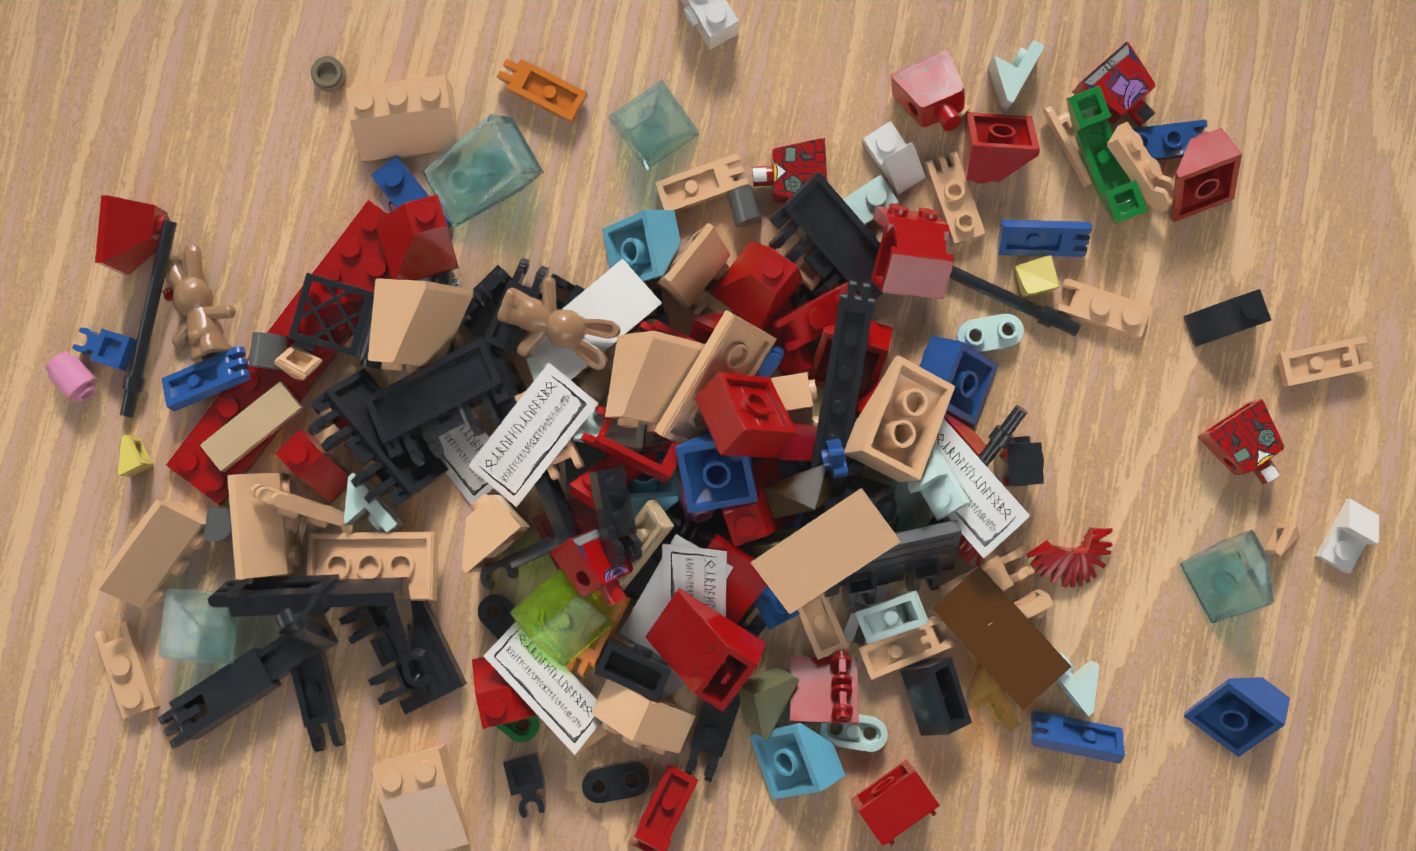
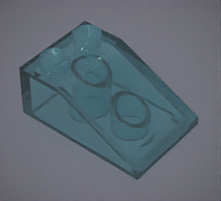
M490 114L426 167L422 173L434 194H438L441 207L451 225L457 227L520 192L542 175L544 171L513 117Z

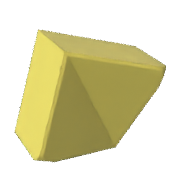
M1051 255L1014 266L1023 298L1051 292L1060 287Z
M125 435L121 438L118 444L120 452L119 476L132 477L153 467V462L141 437Z

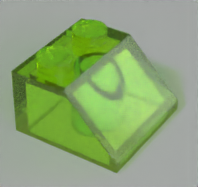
M559 569L510 612L528 639L562 666L567 665L615 624L593 593L585 597L579 595L562 569Z

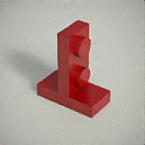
M668 764L637 827L633 830L627 843L642 851H667L671 842L670 838L699 780Z

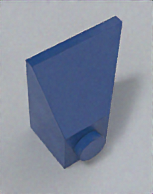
M931 336L919 367L955 386L946 411L966 423L976 426L998 364L964 342Z
M710 431L675 446L689 514L758 502L752 457L720 455Z
M1263 677L1229 678L1185 711L1184 717L1237 757H1240L1285 725L1290 697Z

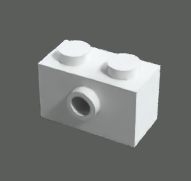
M681 0L685 7L683 12L691 27L696 26L709 50L738 35L739 21L727 0Z

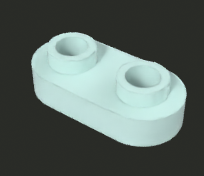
M1000 314L973 319L965 322L958 328L956 341L964 342L980 353L1005 349L1014 346L1022 339L1024 327L1021 320L1012 314ZM1003 325L1011 326L1012 334L1010 336L1002 332ZM975 330L979 333L980 339L978 342L970 339V331Z
M859 714V724L841 723L842 729L838 733L830 731L832 723L819 724L821 736L837 747L875 752L885 745L888 738L886 726L880 719L874 716ZM867 727L875 729V735L870 739L863 736V732Z

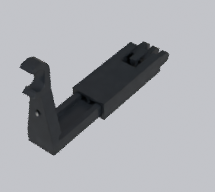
M495 359L512 398L501 405H497L494 399L503 421L517 403L514 396L527 391L512 361ZM547 469L534 485L555 536H548L485 566L481 571L480 580L487 590L493 589L495 585L491 578L493 571L504 567L507 570L508 577L512 579L518 578V567L550 554L553 549L580 534L559 480H552Z
M339 574L246 578L245 580L226 581L215 593L208 597L207 601L211 607H228L231 617L278 615L288 608L291 609L293 615H296L301 611H304L305 614H326L331 607L386 605L388 607L385 613L399 653L405 680L412 686L421 687L426 685L432 677L428 673H417L414 667L413 660L419 661L426 650L416 645L407 577L340 580Z
M290 608L282 611L272 620L278 633L282 634L281 637L262 649L252 648L170 701L169 704L172 709L159 716L158 720L161 725L167 724L172 720L174 721V723L164 729L166 737L172 736L177 732L180 733L169 741L172 749L183 745L189 740H198L282 686L281 679L339 643L325 614H305L304 611L293 615ZM206 702L210 713L197 721L195 715L205 712L202 704Z

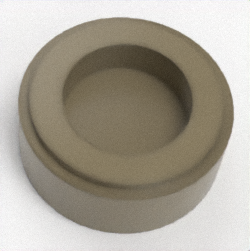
M324 56L317 59L312 65L311 77L321 90L333 92L340 89L345 83L346 71L336 58Z

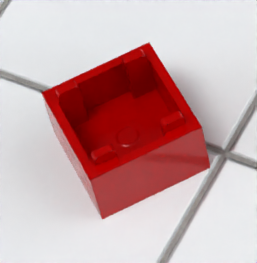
M718 372L695 398L720 455L774 458L797 434L769 377Z
M907 760L901 762L851 798L858 812L880 844L885 846L889 843L891 847L896 844L893 839L929 813L935 816L937 814L935 809L940 806Z

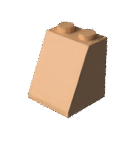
M376 279L368 361L382 362L381 369L402 371L403 364H405L406 371L416 372L445 357L473 297V290L428 281Z
M657 331L618 335L605 417L618 419L617 425L627 428H638V424L646 425L647 432L658 434L654 431L705 344Z

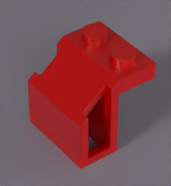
M890 203L888 207L876 206L873 219L884 229L871 281L881 292L935 299L944 298L954 264L953 254H947L946 250L950 233L949 225L938 216L939 213L929 208H919V212L910 211L907 207Z

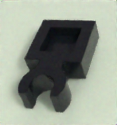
M538 752L505 760L503 765L511 796L521 794L522 797L519 803V813L522 818L528 816V802H535L538 805L539 812L544 813L546 801L542 795L537 793V789L544 788L546 785Z

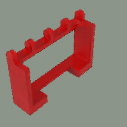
M657 320L654 326L645 321H641L638 325V329L642 332L657 331L698 342ZM597 406L594 413L606 420L597 437L584 432L580 440L666 484L678 464L675 446L679 445V443L671 441L661 463L658 464L605 437L613 418L605 417L606 408Z

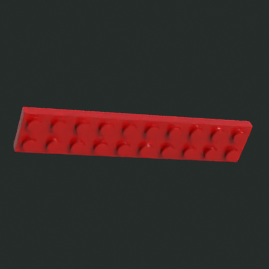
M368 200L312 274L372 292L375 291L376 279H392L375 223L387 215V213ZM312 281L309 297L315 307L333 298L326 285ZM302 287L267 333L285 337L289 336ZM332 287L336 295L344 292V290ZM350 293L339 299L348 316H351L361 310L365 296ZM306 302L304 313L311 310L308 302ZM336 302L318 310L327 328L345 319ZM314 313L301 320L298 333L312 337L323 331ZM359 316L351 320L355 328ZM348 323L330 331L335 342L342 346L346 344L353 334ZM326 334L317 338L330 342ZM289 338L288 348L294 344L295 339ZM317 345L314 351L304 349L322 359L321 365L304 380L294 379L284 371L248 366L246 370L250 371L251 379L220 393L166 466L215 503L223 505L229 498L227 475L247 474L282 427L225 472L217 468L200 444L279 382H283L299 403H301L339 352Z

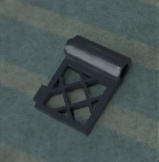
M306 273L288 338L295 339L293 346L314 351L317 345L362 358L360 365L377 370L381 368L382 362L368 361L374 292ZM312 281L326 285L333 298L315 307L309 297ZM332 287L344 290V292L336 295ZM350 293L365 296L361 310L351 316H348L339 299ZM306 302H308L311 310L304 313ZM336 302L345 319L327 328L318 310ZM314 313L323 331L312 337L298 333L301 320ZM359 316L355 328L351 320ZM348 323L354 333L351 347L337 344L330 331ZM326 334L330 342L317 338Z

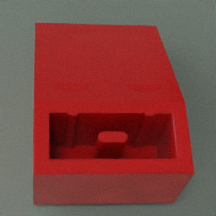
M680 588L677 589L645 636L695 695L722 712L758 666L766 645L761 639Z

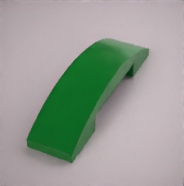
M1100 86L1068 97L1066 100L1069 116L1081 157L1092 184L1113 222L1117 224L1147 212L1148 209L1137 181L1129 179L1107 147V143L1113 135L1107 120L1111 117Z

